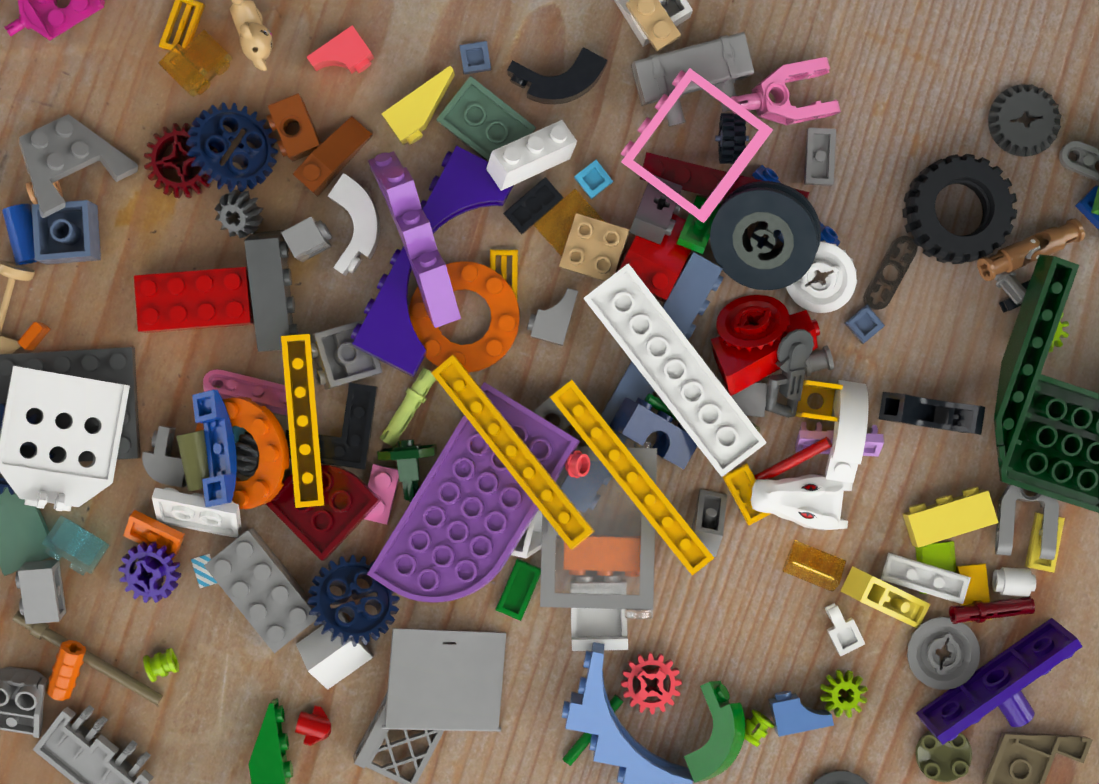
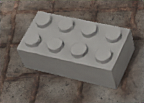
M254 528L244 532L204 565L274 653L318 618V615H309L310 610L315 607L314 605L307 604L310 597Z

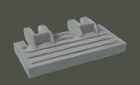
M90 705L80 714L73 725L70 722L76 713L68 706L63 709L33 748L38 755L74 784H149L153 779V776L146 770L138 778L135 776L151 756L147 751L141 754L134 766L126 761L138 745L133 740L116 760L113 757L119 751V748L101 734L94 742L92 741L108 719L102 716L89 731L83 724L93 714L94 708Z

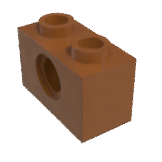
M299 93L268 105L270 114L266 115L272 131L277 130L281 140L277 141L283 157L288 155V158L293 162L310 155L321 145L303 98ZM293 122L299 123L300 129L298 133L288 135L286 132L287 126Z

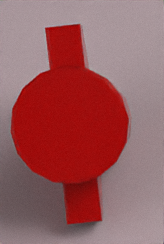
M314 706L312 714L301 711L295 733L306 735L303 742L304 745L311 746L328 738L331 734V723L322 707Z

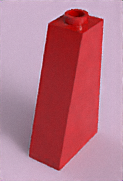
M807 310L789 315L790 325L787 328V333L782 334L781 341L789 332L796 329H804L813 337V350L818 348L816 336L820 335V329L816 319L811 320ZM720 336L710 339L714 360L730 396L780 369L775 363L779 362L777 351L781 341H774L772 347L763 345L762 350L754 347L749 352L745 347L739 351L736 346L729 347L726 341L721 340Z

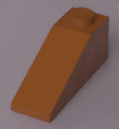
M351 116L304 160L293 175L318 197L373 134Z

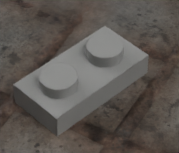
M807 129L804 185H834L836 129Z

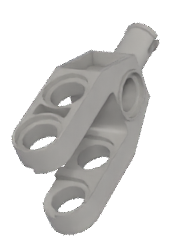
M1008 484L998 500L997 519L999 523L996 524L995 554L1011 556L1016 500L1024 502H1039L1041 504V508H1043L1042 529L1039 530V535L1041 536V554L1039 559L1054 560L1059 517V503L1057 499L1035 493L1033 497H1029L1023 492V488Z

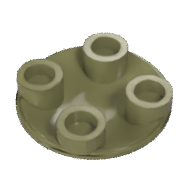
M928 730L919 739L915 755L917 764L926 777L939 782H950L964 777L968 773L972 760V749L968 739L962 733H959L955 739L942 745Z

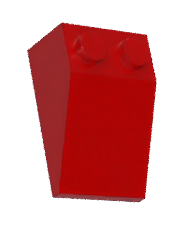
M672 214L671 217L676 222L670 236L664 235L661 244H657L636 235L619 268L620 270L629 263L653 296L662 302L667 300L691 252V249L677 244L686 220L675 214Z

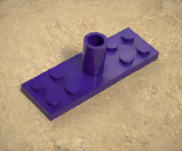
M1051 618L975 671L966 683L949 689L916 714L942 745L955 739L959 733L969 726L978 723L983 716L996 707H999L1010 726H1024L1033 719L1035 712L1021 690L1040 676L1048 674L1053 667L1063 660L1072 657L1083 646L1077 637Z

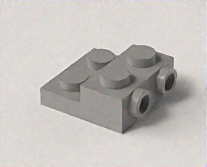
M364 320L314 333L310 336L312 358H316L318 369H315V377L319 385L324 384L325 390L383 373L379 359L355 348L352 344L354 341L351 338L352 332L358 323L363 324Z

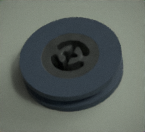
M772 181L748 183L733 191L720 206L710 230L711 249L718 265L734 281L757 290H777L790 286L801 279L813 264L821 240L820 222L811 203L792 187ZM760 221L751 239H749L747 227L752 223ZM781 231L784 237V244L780 248L771 251Z

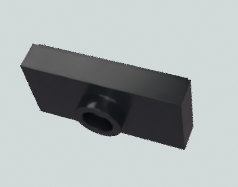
M545 177L503 214L522 235L564 198Z

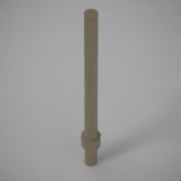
M20 611L13 617L14 622L30 630V634L39 640L43 638L59 648L62 642L68 641V639L49 629V625L46 623L25 624L24 615H21ZM85 652L84 663L158 705L163 695L92 653Z

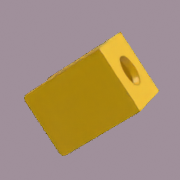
M804 380L801 401H798L795 417L838 422V417L831 416L835 390H841L843 385ZM818 393L822 396L823 404L819 409H812L808 406L807 399L810 394Z

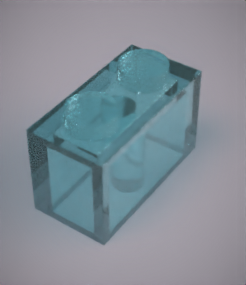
M62 515L42 543V545L47 547L45 553L58 561L61 557L72 562L69 567L81 575H84L86 571L92 574L111 546Z

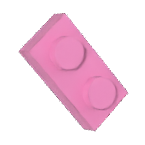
M373 464L368 487L381 501L364 518L365 520L388 524L399 480L398 469Z

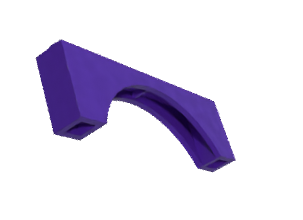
M456 146L453 153L448 151L444 157L441 166L445 168L441 176L436 175L433 178L429 187V191L432 192L427 201L422 200L420 204L434 234L441 226L460 214L482 207L503 206L513 186L501 191L486 169L488 161ZM403 246L402 250L396 249L390 261L393 267L388 275L384 273L377 285V289L380 292L375 300L373 298L369 300L364 310L367 316L363 324L358 323L351 338L354 339L352 344L355 348L414 377L427 352L418 339L410 321L407 297L412 267Z

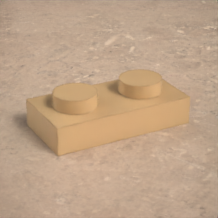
M630 0L626 3V7L656 52H659L681 37V33L659 0Z

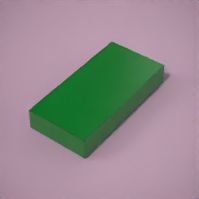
M517 558L496 611L521 621L541 575V568Z

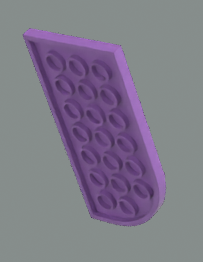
M484 382L481 389L556 482L565 467L569 455L573 454L580 440ZM465 415L367 575L388 589L412 600L422 602L453 601L473 594L483 588L501 571L539 510Z

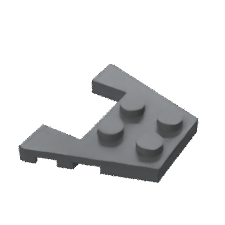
M69 114L19 137V145L27 172L31 178L33 192L42 218L65 208V200L52 183L100 161L115 182L138 171V165Z

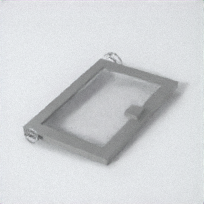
M634 442V448L627 449L656 484L657 448H651V443L645 442L643 446ZM577 446L575 450L581 451L582 454H586L590 458L588 474L579 478L570 477L564 467L556 483L595 532L572 550L542 514L540 607L625 609V618L651 619L653 618L655 529L591 448Z

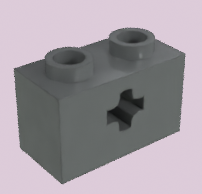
M655 176L678 194L681 193L683 186ZM648 182L629 233L661 244L664 235H671L676 220L671 219L672 214H678L681 206Z

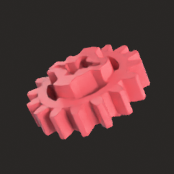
M648 652L647 659H643L638 654L639 662L635 664L633 661H629L628 664L631 670H623L622 672L627 677V680L621 681V686L628 688L623 692L624 698L632 697L629 702L630 706L633 707L638 703L639 712L643 713L646 707L649 708L651 714L655 713L656 707L665 712L664 704L668 703L673 706L675 703L671 697L673 695L680 696V691L675 688V686L682 685L681 679L675 678L680 672L678 668L671 670L673 661L670 659L664 663V656L661 653L657 659L653 658L652 652ZM647 665L657 666L654 670H646L643 668ZM667 674L670 679L668 691L663 686V680ZM634 676L639 679V686L635 692L633 690ZM644 676L646 678H649L650 680L656 678L655 681L658 686V689L656 687L653 688L652 686L646 688L647 684L644 679ZM657 696L659 698L655 701L645 700L647 697Z

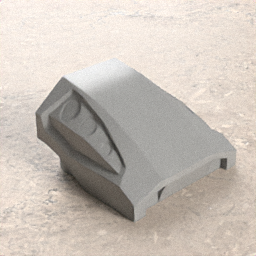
M16 667L0 669V730L30 734L35 738L40 737L43 726V701L48 680L40 672Z

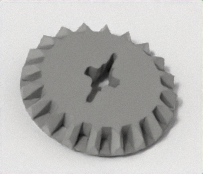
M939 616L938 618L928 619L925 623L920 624L915 632L911 633V639L907 644L908 651L906 656L910 669L917 679L935 689L948 690L963 685L973 676L980 660V647L973 631L964 623L953 624L950 617ZM943 645H946V650L950 652L949 657L944 656L940 662V656L936 654V650L942 649Z

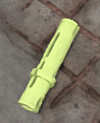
M423 367L411 388L408 387L405 391L407 394L379 437L385 443L392 447L396 446L421 403H425L427 400L426 395L436 380L431 373L432 371Z

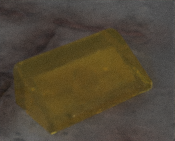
M794 540L785 561L783 572L826 590L834 591L840 585L846 560Z

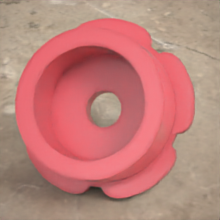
M575 450L573 454H570L565 464L568 475L574 478L586 476L590 470V458L588 455L582 454L579 450Z

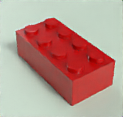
M247 267L134 275L138 332L154 333L254 325Z

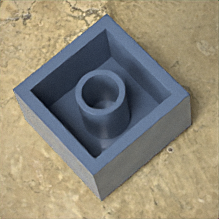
M88 200L68 201L65 204V208L42 218L39 212V205L32 204L35 261L50 265L101 260L98 205Z

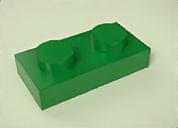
M697 195L693 205L700 209L707 199ZM718 204L704 223L689 213L677 244L703 254L710 238L712 222L721 205Z

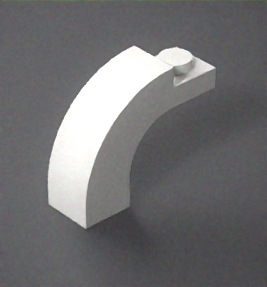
M343 173L328 197L346 209L353 220L354 233L352 240L333 267L346 276L348 272L354 273L359 266L361 259L358 257L361 253L369 259L372 258L379 241L380 222L377 209L367 192L356 181Z
M838 380V384L843 385V388L836 390L834 396V417H838V422H834L832 447L825 470V478L853 483L858 464H861L866 440L868 391L866 384Z

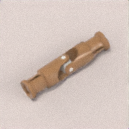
M1076 218L1069 219L1060 227L1053 226L1023 241L1004 247L991 257L979 258L977 261L979 273L985 281H991L1000 273H1010L1026 266L1030 262L1037 261L1039 254L1051 255L1064 249L1065 245L1071 242H1080L1085 238L1083 226Z

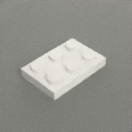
M173 488L154 489L152 501L157 521L167 525L233 538L240 537L242 526L239 504L232 501L228 504L205 507V499L202 494L193 493L190 495L180 493Z

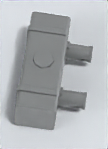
M744 32L730 36H720L715 40L659 55L653 54L648 58L634 61L631 65L641 106L658 102L664 94L669 96L675 89L672 82L681 70L686 73L691 68L730 98L736 96L733 83H736V80L744 79L754 74ZM691 81L682 95L703 89ZM680 99L676 101L666 115L669 127L686 122ZM721 103L722 112L730 111L728 107Z

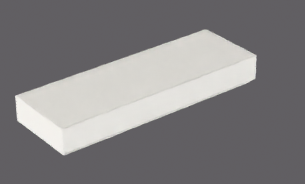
M888 553L881 575V580L960 604L964 603L971 577L892 553Z

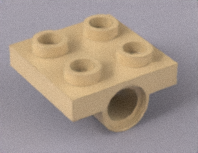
M576 213L559 267L606 281L621 266L630 230Z

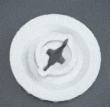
M822 241L810 269L801 279L787 286L786 289L791 298L802 308L816 313L832 312L844 306L855 292L857 269L854 267L853 259L847 255L846 250H842L836 244ZM816 270H819L821 273L833 270L825 278L826 283L818 280L808 284L817 275Z

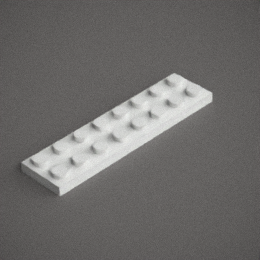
M629 263L584 297L590 308L721 477L767 443Z

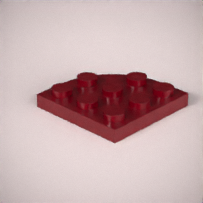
M321 465L323 506L295 508L293 474L282 482L284 485L275 498L266 503L321 561H325L381 501L355 474L346 469L331 465Z

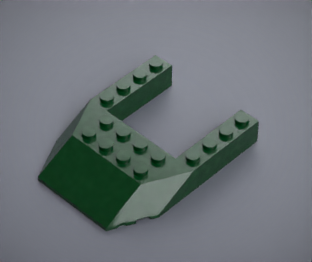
M1039 254L1001 361L994 413L1000 481L1099 513V393L1041 374L1079 265L1055 256Z

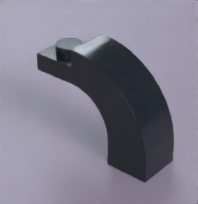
M583 47L573 66L561 75L543 76L513 60L507 69V74L511 77L510 81L521 88H525L526 85L530 87L527 91L528 99L542 104H563L576 100L590 91L603 74L608 60Z
M883 392L879 419L981 435L986 407Z

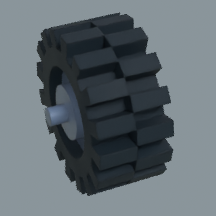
M721 113L719 135L715 136V141H718L720 164H734L746 148L745 141H749V136H746V121L734 113Z

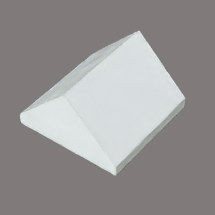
M342 612L338 614L342 622H349ZM322 625L299 641L296 646L308 672L328 690L372 659L373 655L361 639H359L356 647H353L351 639H348L344 646L341 645V637L339 636L333 642L330 641L332 632L328 631L322 635L321 632L324 628V625Z

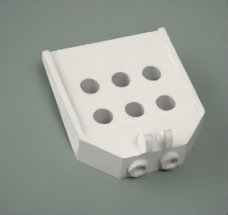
M13 366L0 431V473L20 499H25L24 505L44 509L47 503H53V509L56 511H71L72 506L80 507L113 483L129 385ZM31 408H37L42 413L41 421L37 424H30L26 419V413ZM64 412L70 416L71 423L67 428L60 429L57 427L55 419L58 414ZM94 417L99 422V429L95 433L90 434L85 430L84 424L88 418ZM25 442H32L36 447L35 454L30 458H24L20 454V447ZM56 446L62 447L65 452L64 459L60 462H53L49 457L50 450ZM84 451H90L93 455V462L87 467H82L78 461L79 455Z

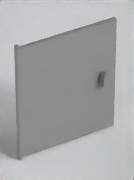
M392 628L385 725H382V729L501 732L499 718L506 633Z

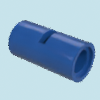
M19 204L4 208L2 213L15 264L26 265L38 262L35 261L33 220L30 204Z

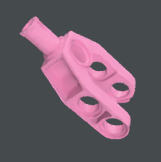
M827 57L782 65L752 89V93L731 97V99L747 111L756 110L758 117L783 125L821 119L841 112L837 100L825 103L816 101L800 108L792 106L789 101V91L785 83L815 78L830 73ZM769 93L775 97V103L770 100Z

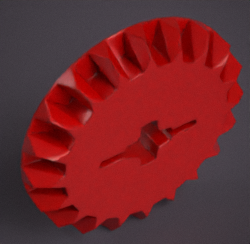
M748 295L733 300L720 311L716 321L717 332L722 341H726L729 347L736 346L738 351L745 347L749 352L754 347L762 350L763 345L772 347L774 341H781L782 334L787 333V328L790 325L789 312L786 306L779 300L766 295ZM753 322L754 324L758 323V325L753 326L752 324L749 325L748 323Z

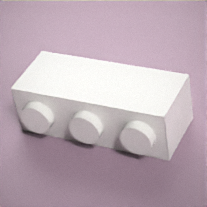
M560 120L493 150L486 169L502 191L569 160L577 140L563 120Z

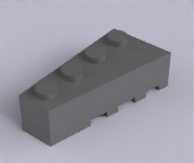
M285 230L255 232L244 240L258 352L282 350L281 336L298 335L297 324H293L292 313H295V301L290 292L292 275L291 270L288 268L289 249L281 234Z

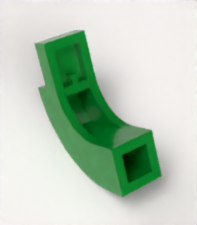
M710 681L700 686L712 715L713 730L710 739L702 748L684 756L694 783L707 781L727 770L737 758L743 745L745 716L741 703H729V692L721 681Z

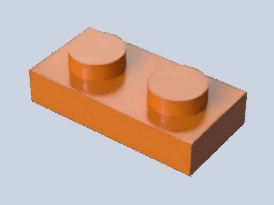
M134 510L129 517L123 536L139 544L145 542L147 546L154 541L158 549L165 545L167 546L165 553L169 555L174 552L175 558L185 534Z

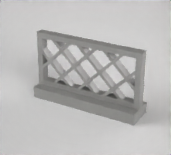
M386 693L353 755L354 764L362 768L367 767L400 784H416L445 730H424V732L408 736L407 730H403L406 738L390 743L387 736L389 729H382V725H385ZM434 734L432 740H430L429 735ZM426 736L429 744L426 751L414 755L410 741ZM385 738L387 744L381 746ZM408 743L411 756L395 761L392 747ZM389 750L392 763L380 766L372 762L378 752ZM422 758L419 764L417 765L416 760ZM413 761L416 770L412 778L407 779L401 776L397 766ZM394 767L395 772H393V771H391V770H389V769Z

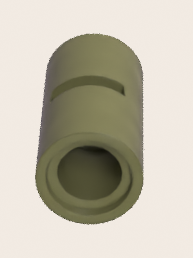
M204 430L177 435L188 491L203 489L202 479L209 478Z

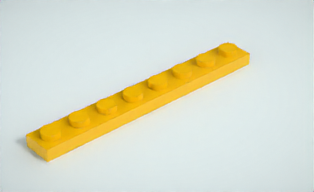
M450 356L431 372L570 549L573 550L595 532L456 356Z
M569 381L550 396L551 400L690 574L693 576L714 559L713 555L574 381Z

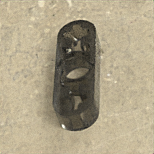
M901 236L891 243L863 296L865 305H868L871 310H880L887 307L918 250V246L912 237ZM907 242V249L910 250V254H903L899 260L904 262V266L895 260H890V256L897 258L900 253L897 245ZM887 265L894 266L898 271V276L894 281H888L883 276V270ZM877 280L885 286H891L890 291L887 288L883 289L880 296L884 299L883 302L872 303L874 298L870 296L871 292H878L882 286L876 284Z

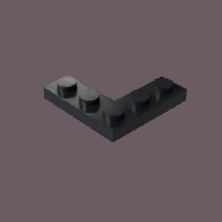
M349 383L342 436L334 437L318 434L321 463L366 469L378 387ZM286 430L285 436L289 448V459H291L289 430Z

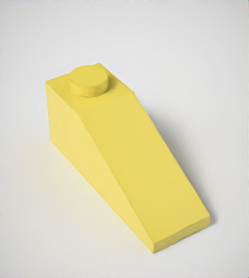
M451 66L381 113L402 145L407 142L411 145L422 138L423 134L421 132L426 130L455 76Z
M853 566L841 589V592L915 628H918L931 605Z

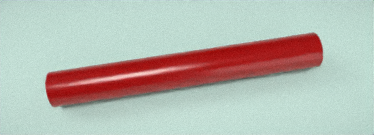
M825 437L754 475L756 480H770L832 447V443L828 437Z

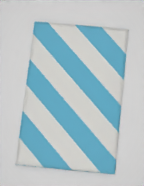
M210 554L191 559L200 588L217 583L204 567L211 560Z

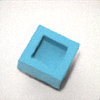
M597 160L574 176V179L590 199H593L613 183V180Z

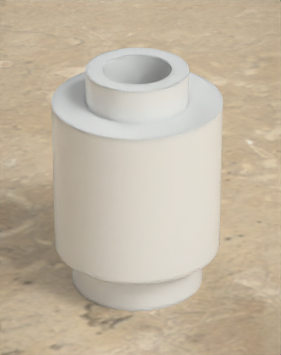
M1002 567L1000 570L995 569L993 572L992 588L994 592H999L1000 595L1029 597L1031 591L1036 589V576L1032 575L1030 569Z

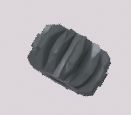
M239 189L223 195L219 200L220 203L214 208L219 213L215 220L221 221L223 224L220 230L228 229L230 237L238 235L239 238H245L249 234L255 233L259 228L258 225L264 219L259 215L263 208L256 205L258 198L251 199L249 191L241 193Z
M246 431L245 434H240L239 442L235 443L237 472L243 476L252 477L258 468L259 451L253 436Z

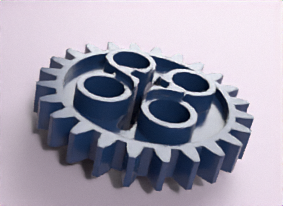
M222 102L218 109L211 105L208 112L203 110L199 118L196 117L192 122L194 127L191 126L187 132L191 137L186 141V145L192 148L188 151L187 156L196 157L191 165L202 168L198 173L199 176L209 175L208 184L216 180L218 181V189L227 184L229 192H232L237 185L239 191L243 192L247 186L252 190L257 183L262 184L266 177L272 173L273 170L271 168L277 163V160L273 157L278 153V150L272 148V146L277 142V139L268 137L272 129L263 128L266 120L257 121L256 111L249 115L247 114V106L238 111L236 103H233L228 109L226 104ZM223 125L228 126L232 132L226 131ZM240 130H245L244 136L225 164L221 166L219 164L221 158L229 149ZM247 142L252 143L256 149L250 148ZM209 146L215 147L218 153L212 152ZM232 162L238 163L242 170L237 169Z
M351 555L346 563L344 557L340 556L338 565L332 560L329 561V570L322 567L319 571L321 577L315 576L312 580L316 586H311L308 593L314 596L308 599L307 604L314 605L315 607L310 610L309 615H318L314 626L324 625L321 632L322 635L328 631L332 632L330 641L333 642L339 636L343 646L348 639H351L353 647H356L359 639L362 640L364 645H367L370 641V636L377 641L380 637L379 631L385 634L389 630L386 624L392 625L395 619L391 615L397 614L399 608L392 604H396L400 597L393 596L394 592L367 575L375 560L370 565H367L366 556H363L360 562H356L355 556ZM364 579L369 584V588H360L356 580ZM330 587H339L342 590L343 595H333L330 591ZM371 593H376V594H377L376 597H375V596L365 597V596H367L368 594H371ZM350 596H352L353 600L360 599L357 605L354 601L347 602ZM331 604H342L336 608L330 607ZM365 606H374L377 610V615L368 614ZM338 613H347L351 618V622H342L338 617Z

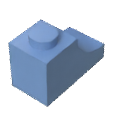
M782 691L776 693L775 698L769 699L775 732L779 737L834 726L830 712L827 710H814L801 704L800 698L796 693L792 694L791 691Z

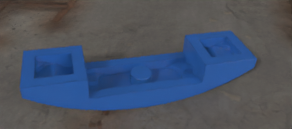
M218 390L194 394L192 399L195 423H203L209 468V478L202 479L205 507L228 504L232 502L237 474L236 446L231 421Z

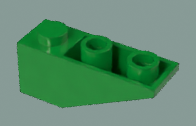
M278 698L273 699L268 705L248 763L251 784H288L290 778L293 777L291 760L287 761L286 750H289V739L287 733H283L281 723L285 722L283 705L279 706Z

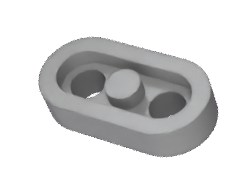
M1072 141L1061 148L1059 160L1063 167L1099 181V171L1095 169V163H1099V149L1080 141ZM1070 152H1074L1076 154V161L1070 160Z

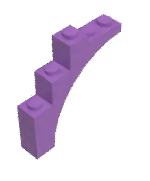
M394 151L381 153L375 158L368 160V163L401 237L427 315L434 328L459 320L461 316L448 270L437 250L431 225L422 210L414 180L407 168H403Z

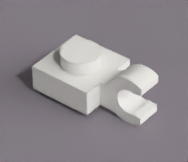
M835 603L824 607L834 625L827 629V632L840 656L865 645L853 618L844 620L839 607Z

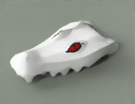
M817 474L779 480L757 479L752 487L750 501L752 509L756 511L775 514L806 528L817 530L847 529L848 521L840 519L843 492L852 491L853 483L829 480L825 478V475Z

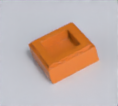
M33 322L18 340V344L25 350H34L51 329L44 323Z

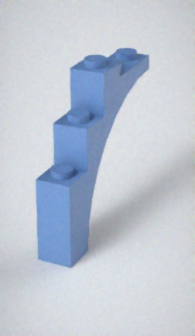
M593 642L592 650L586 651L583 667L588 668L586 678H580L578 693L571 692L570 702L564 701L561 718H566L565 729L592 734L589 750L594 751L593 761L619 766L617 782L621 784H693L689 768L670 763L651 753L638 743L622 726L610 705L604 686V644Z

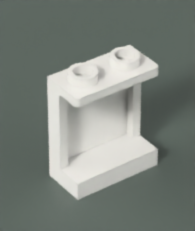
M581 575L576 576V581H570L571 593L626 595L627 581L621 580V575L604 576V580H593V576ZM571 608L572 651H591L593 642L604 644V650H628L627 609Z

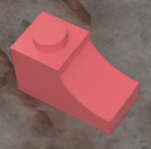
M352 25L308 55L307 59L316 72L328 66H341L348 69L352 74L355 71L360 73L366 70L372 64L370 61L374 57Z

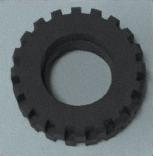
M956 154L934 162L913 179L909 185L910 190L904 197L906 208L902 209L903 218H907L906 232L912 233L914 239L911 241L916 247L921 246L924 249L923 254L928 257L934 256L937 258V261L942 263L962 264L986 257L993 253V250L1001 247L1006 241L1005 236L1011 234L1014 226L1011 224V221L1016 219L1017 210L1013 209L1012 203L1017 202L1016 194H1010L1008 187L1012 186L1009 178L1003 180L1000 176L1003 171L998 166L992 168L989 166L990 161L983 157L977 160L971 154L963 156ZM961 184L967 186L980 199L983 210L982 220L979 227L971 234L964 236L954 235L948 232L937 218L935 210L936 198L939 192L948 185Z

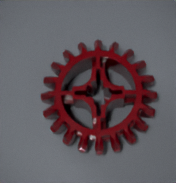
M173 123V132L166 126L163 127L164 136L161 137L155 133L153 137L157 140V143L155 145L151 142L147 143V146L153 150L152 153H144V157L151 160V162L144 165V168L146 170H154L149 173L148 179L151 181L157 180L154 185L155 188L161 189L164 187L163 193L169 196L173 192L174 197L178 199L182 196L183 191L186 198H192V189L198 195H201L202 189L200 186L202 184L207 188L211 187V184H208L206 181L209 177L207 174L202 176L197 174L190 180L192 178V170L195 167L191 164L196 157L187 156V147L183 143V139L188 140L191 137L187 134L191 128L188 123H184L182 130L177 123ZM172 144V153L167 157H163L167 147ZM209 146L211 151L215 148L213 146ZM183 155L188 160L183 162V166H180L177 161H180ZM163 169H176L178 176L181 177V183L170 181L165 176Z

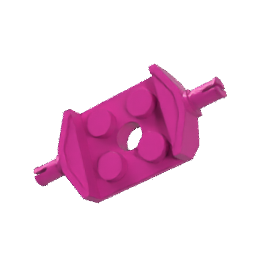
M18 0L19 19L4 27L8 30L7 32L11 37L26 27L28 30L33 29L51 41L104 8L105 0H70L69 5L65 8H58L57 0Z

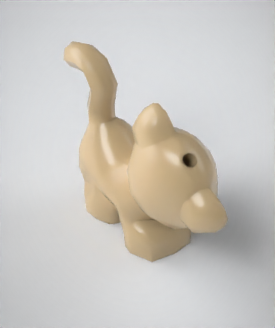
M230 0L232 4L229 9L240 36L239 40L243 53L248 59L253 61L255 68L266 71L265 60L270 56L273 48L272 33L262 24V14L256 8L254 1Z

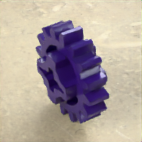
M154 541L149 546L142 542L137 547L133 546L128 550L129 554L122 557L121 560L125 564L121 565L118 571L125 573V575L119 580L120 582L128 583L125 591L133 590L134 599L141 595L143 596L144 603H147L151 598L157 603L162 597L166 599L172 594L171 591L178 587L179 584L176 581L181 577V573L176 572L175 569L180 566V562L173 563L172 558H174L175 553L166 554L167 546L164 545L158 549ZM138 558V561L136 562L137 569H134L135 561ZM166 575L165 583H164V585L162 586V583L164 582V581H163V576Z

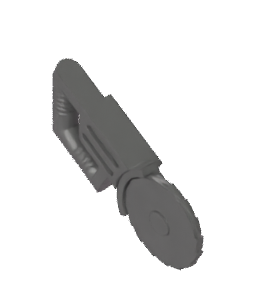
M796 329L783 337L777 351L779 362L775 363L782 369V374L772 375L768 381L765 410L788 418L796 415L798 401H801L805 368L808 367L805 361L812 354L814 346L813 337L804 329ZM778 389L787 398L786 405L777 402Z

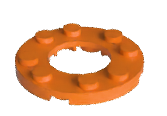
M468 261L446 264L453 292L459 290L477 292L489 305L491 311L489 330L480 340L473 344L460 345L451 342L443 336L439 327L434 328L427 315L419 287L416 288L410 302V321L418 339L426 349L425 357L430 362L439 367L450 356L454 355L468 373L480 371L496 364L508 353L514 344L520 325L518 302L508 282L493 269Z
M243 396L222 399L231 425L248 431L258 446V468L255 474L248 480L242 481L236 477L232 498L234 503L239 504V509H252L270 502L284 485L282 483L285 469L289 468L287 439L278 419L266 406H260L251 401L252 398ZM203 423L197 424L195 432L204 430Z

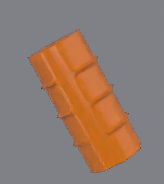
M68 640L60 645L46 689L47 694L52 699L64 701L70 699L77 677L80 675L81 665L84 663L83 658L86 652L85 646L80 642Z

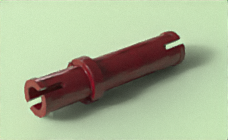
M1031 596L993 602H982L979 600L968 605L950 606L949 617L953 624L969 621L983 623L987 619L1034 614L1035 603Z

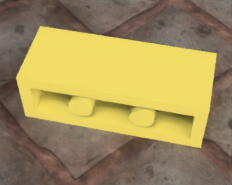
M975 486L962 490V496L953 498L950 494L936 498V504L926 506L925 503H919L910 506V512L903 513V518L912 546L919 548L999 523L989 491L979 490V487Z

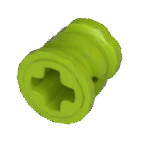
M172 648L166 649V652L163 654L161 652L155 653L152 658L148 655L143 657L144 667L151 682H155L157 676L165 677L171 671L173 673L179 672V663Z
M752 709L753 716L745 721L744 739L758 747L761 744L759 740L767 736V729L769 727L774 728L775 724L761 712ZM760 723L756 731L753 733L752 731L755 729L757 724Z

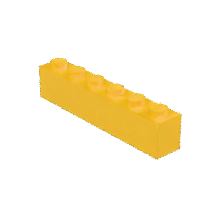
M310 334L281 336L295 508L323 506L324 496Z

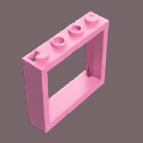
M689 68L686 73L681 70L672 82V85L675 86L669 96L664 94L654 107L658 112L651 120L647 117L637 131L641 135L634 143L630 140L621 152V155L624 156L621 162L704 223L773 129ZM691 81L758 130L700 209L634 161Z

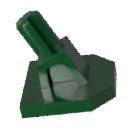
M414 439L398 440L397 446L380 449L377 452L378 460H397L399 482H402L404 499L411 502L420 488L419 458L435 456L437 446L436 444H415Z

